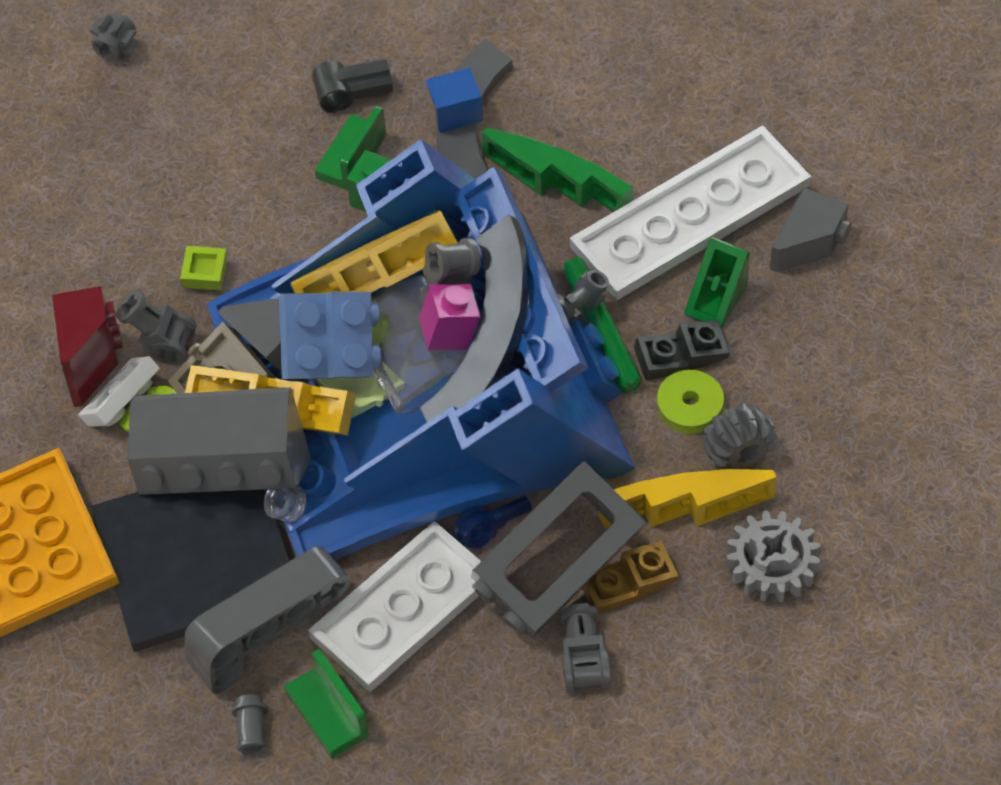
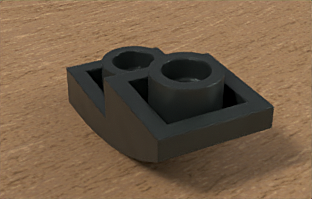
M718 320L681 323L675 334L637 337L634 344V350L645 380L669 376L683 370L706 367L728 358L730 354Z

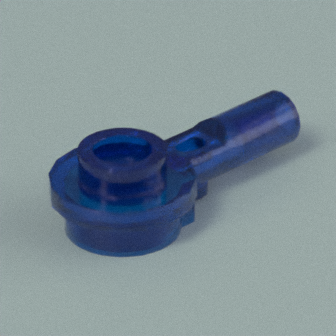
M523 496L489 512L482 507L466 510L456 521L453 531L454 538L463 546L473 549L480 548L496 537L498 529L504 527L508 521L531 512V503L526 496Z

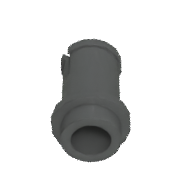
M249 694L240 696L236 699V705L232 707V715L237 718L238 751L241 754H258L267 749L264 715L267 714L268 709L259 695Z

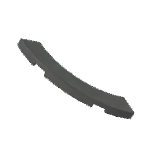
M486 38L466 56L455 71L471 68L482 95V101H485L497 82L513 68V61ZM477 123L445 132H439L436 126L438 152L475 179L488 171L477 145Z

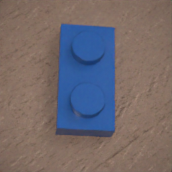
M577 319L572 324L569 322L588 366V369L583 371L582 375L589 390L608 402L622 394L616 381L619 372L615 364L604 354L601 345L604 344L601 333L592 323L587 325L580 319Z

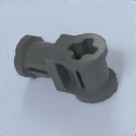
M470 237L463 238L458 244L444 246L439 242H435L427 246L423 273L428 280V284L423 287L418 298L421 307H423L430 285L470 284L472 276L479 272L481 266L480 251L474 239Z
M139 289L130 292L117 309L116 317H118V320L123 324L130 323L141 331L139 342L150 349L151 355L155 359L167 364H183L187 357L185 347L188 338L195 333L197 327L195 320L185 313L174 310L168 304L156 308L146 300V296Z
M578 603L561 610L559 614L560 622L565 626L566 630L562 654L566 693H573L575 688L599 685L603 689H611L607 650L604 649L603 635H597L596 621L599 618L597 607L587 603Z

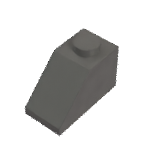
M803 188L772 246L770 270L780 272L830 257L837 243L844 245L850 233L852 222L847 221L849 204Z
M275 298L223 306L217 313L282 373L279 300Z

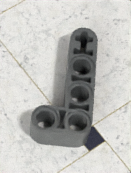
M317 546L309 549L194 619L185 631L186 662L212 693L219 694L224 692L242 676L243 657L338 599L350 585L351 579L324 547Z

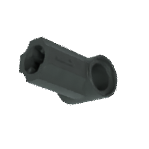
M385 58L346 67L338 61H326L316 66L312 71V79L321 109L325 112L332 113L345 110L350 107L355 99L393 92L390 69Z

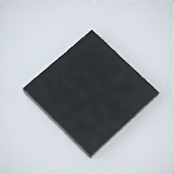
M265 489L139 495L138 492L91 506L102 544L119 580V584L114 587L134 652L185 637L186 629L198 616L289 562Z

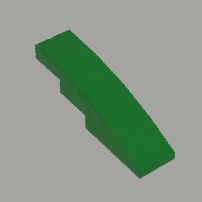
M486 128L482 132L483 156L540 196L553 187L580 207H583L593 198L612 212L633 201V186L602 167L575 154L526 136Z

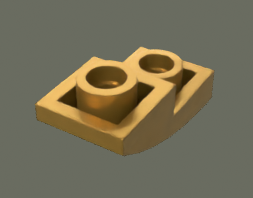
M658 541L623 551L620 561L607 564L582 591L588 604L597 607L600 615L656 593L677 581L679 575L663 542Z

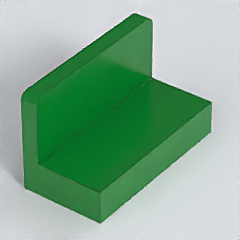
M375 106L367 119L350 114L316 167V179L348 191L346 178L363 152L368 150L375 153L386 136L383 108Z
M317 649L311 653L314 668L284 685V689L288 698L332 759L369 737L364 711L321 650Z

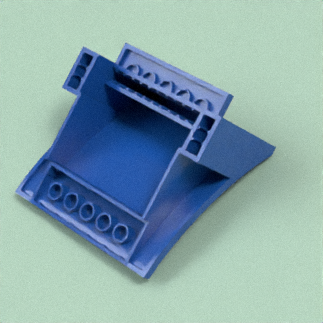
M420 139L356 185L368 215L366 219L310 258L268 273L207 303L215 329L222 321L229 324L217 313L223 306L275 298L279 300V295L295 294L291 282L363 245L438 211L442 212L458 243L461 239L470 237L478 245L476 238L509 214L517 219L523 233L529 258V265L526 267V288L530 290L526 321L513 360L503 379L460 408L451 406L429 422H426L420 407L429 401L449 381L464 360L468 350H427L419 321L422 307L418 298L423 287L428 284L423 269L387 288L383 286L371 293V301H375L383 309L391 324L388 344L381 353V361L406 383L405 390L383 401L381 407L375 405L351 418L348 436L303 429L311 456V461L297 488L272 489L296 557L311 548L322 546L336 561L374 543L438 519L497 501L556 488L583 461L602 479L619 477L635 468L605 399L589 390L582 372L588 369V366L558 300L556 287L523 213L519 211L503 173L496 167H492L475 179ZM479 245L481 266L479 272L472 276L470 284L480 318L470 346L479 327L485 299V268ZM240 335L276 379H282V373ZM315 379L289 380L319 387Z

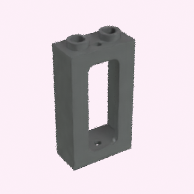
M583 461L472 570L471 578L475 581L472 588L486 603L490 605L495 601L506 612L503 619L517 634L522 635L526 632L533 639L643 529L646 521ZM580 495H583L612 525L538 599L533 601L526 599L505 578V569Z

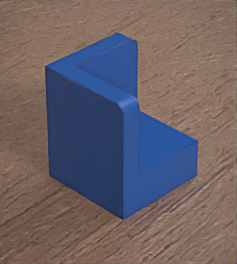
M471 68L426 80L427 89L435 107L436 126L439 132L483 121L482 95Z

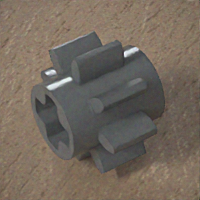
M106 13L103 19L98 17L89 30L95 36L91 41L94 51L106 60L114 61L117 58L122 60L124 55L130 57L139 44L133 38L137 33L134 23L128 17L119 13H114L111 16Z

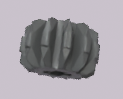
M741 403L735 409L729 410L726 408L725 413L721 416L712 417L713 424L708 425L703 430L705 434L702 440L705 445L704 449L710 460H713L715 465L721 470L744 469L745 467L753 469L756 462L766 460V453L776 447L774 442L777 437L774 430L775 426L756 404L746 406L744 403Z

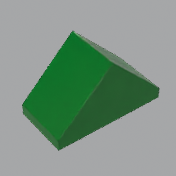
M711 237L684 314L700 321L718 320L720 328H722L748 285L750 252Z

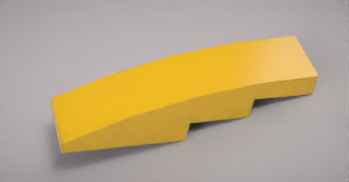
M438 211L321 266L291 282V286L295 293H372L383 286L387 288L423 269L425 266L426 248L430 243L439 242L444 246L458 244L442 212Z
M194 365L190 367L185 393L291 387L303 429L348 436L356 394L347 390L317 387L303 382L268 378L260 374Z
M755 469L687 472L636 482L614 489V491L639 515L644 514L650 527L689 513L695 524L700 526L775 498L777 476L773 470ZM598 511V516L604 528L610 527L612 524Z

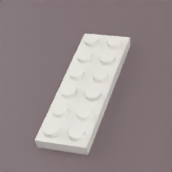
M762 125L570 237V248L578 257L585 261L589 270H599L608 277L609 285L607 290L617 301L707 248L711 237L719 240L798 194L803 188H808L811 184V176Z

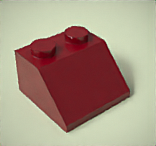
M101 286L52 295L60 362L74 407L82 406L118 365L116 349L123 348L120 326L117 324L113 301L105 302Z

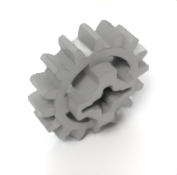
M763 511L762 520L758 522L751 515L747 516L746 529L736 525L734 527L733 539H728L726 553L728 555L726 567L733 570V583L737 584L745 581L744 593L749 595L756 589L760 591V599L764 602L768 598L769 593L775 594L779 602L784 601V594L787 591H790L795 597L800 596L801 584L811 587L814 573L819 572L820 559L818 557L820 555V543L813 542L814 530L811 528L801 531L802 519L798 517L791 523L787 522L786 512L784 511L780 512L777 519H771L769 512ZM794 546L799 549L802 560L799 559V552L793 549ZM745 552L748 553V559L753 561L752 567H750L745 559Z

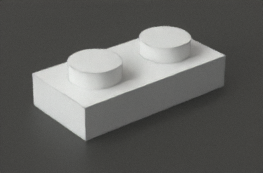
M150 356L131 358L78 416L89 427H108L113 425L125 414L124 406L132 397L140 396L152 385L150 378L160 369Z

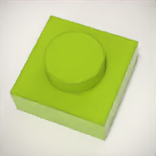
M186 246L180 275L182 288L222 291L228 260L226 248Z

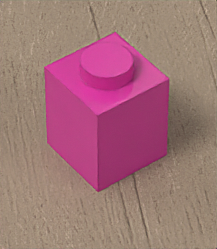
M435 284L429 286L419 316L428 351L469 349L480 318L471 284Z

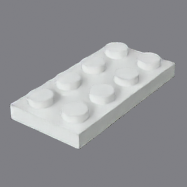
M433 521L308 630L310 639L370 693L479 597L472 588L475 581L471 578L472 570L481 561L439 524Z

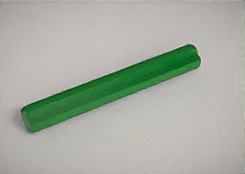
M580 257L568 259L564 263L563 272L573 292L576 291L574 286L580 276L589 271L585 261ZM604 301L590 310L581 308L587 323H592L604 339V344L601 345L604 354L612 360L619 372L616 381L621 391L627 393L638 389L641 377Z

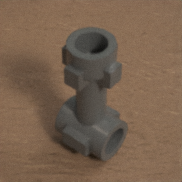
M595 269L589 270L581 275L574 286L576 291L568 294L566 297L559 293L556 294L565 316L571 324L581 314L577 309L580 307L587 310L593 309L595 306L600 305L608 294L606 289L609 285V279L603 272Z

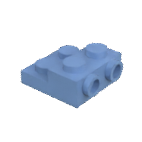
M371 292L279 295L282 380L345 379L374 376L373 369L379 367L381 353L379 345L372 343V326H376L378 323L379 308L375 301H371Z

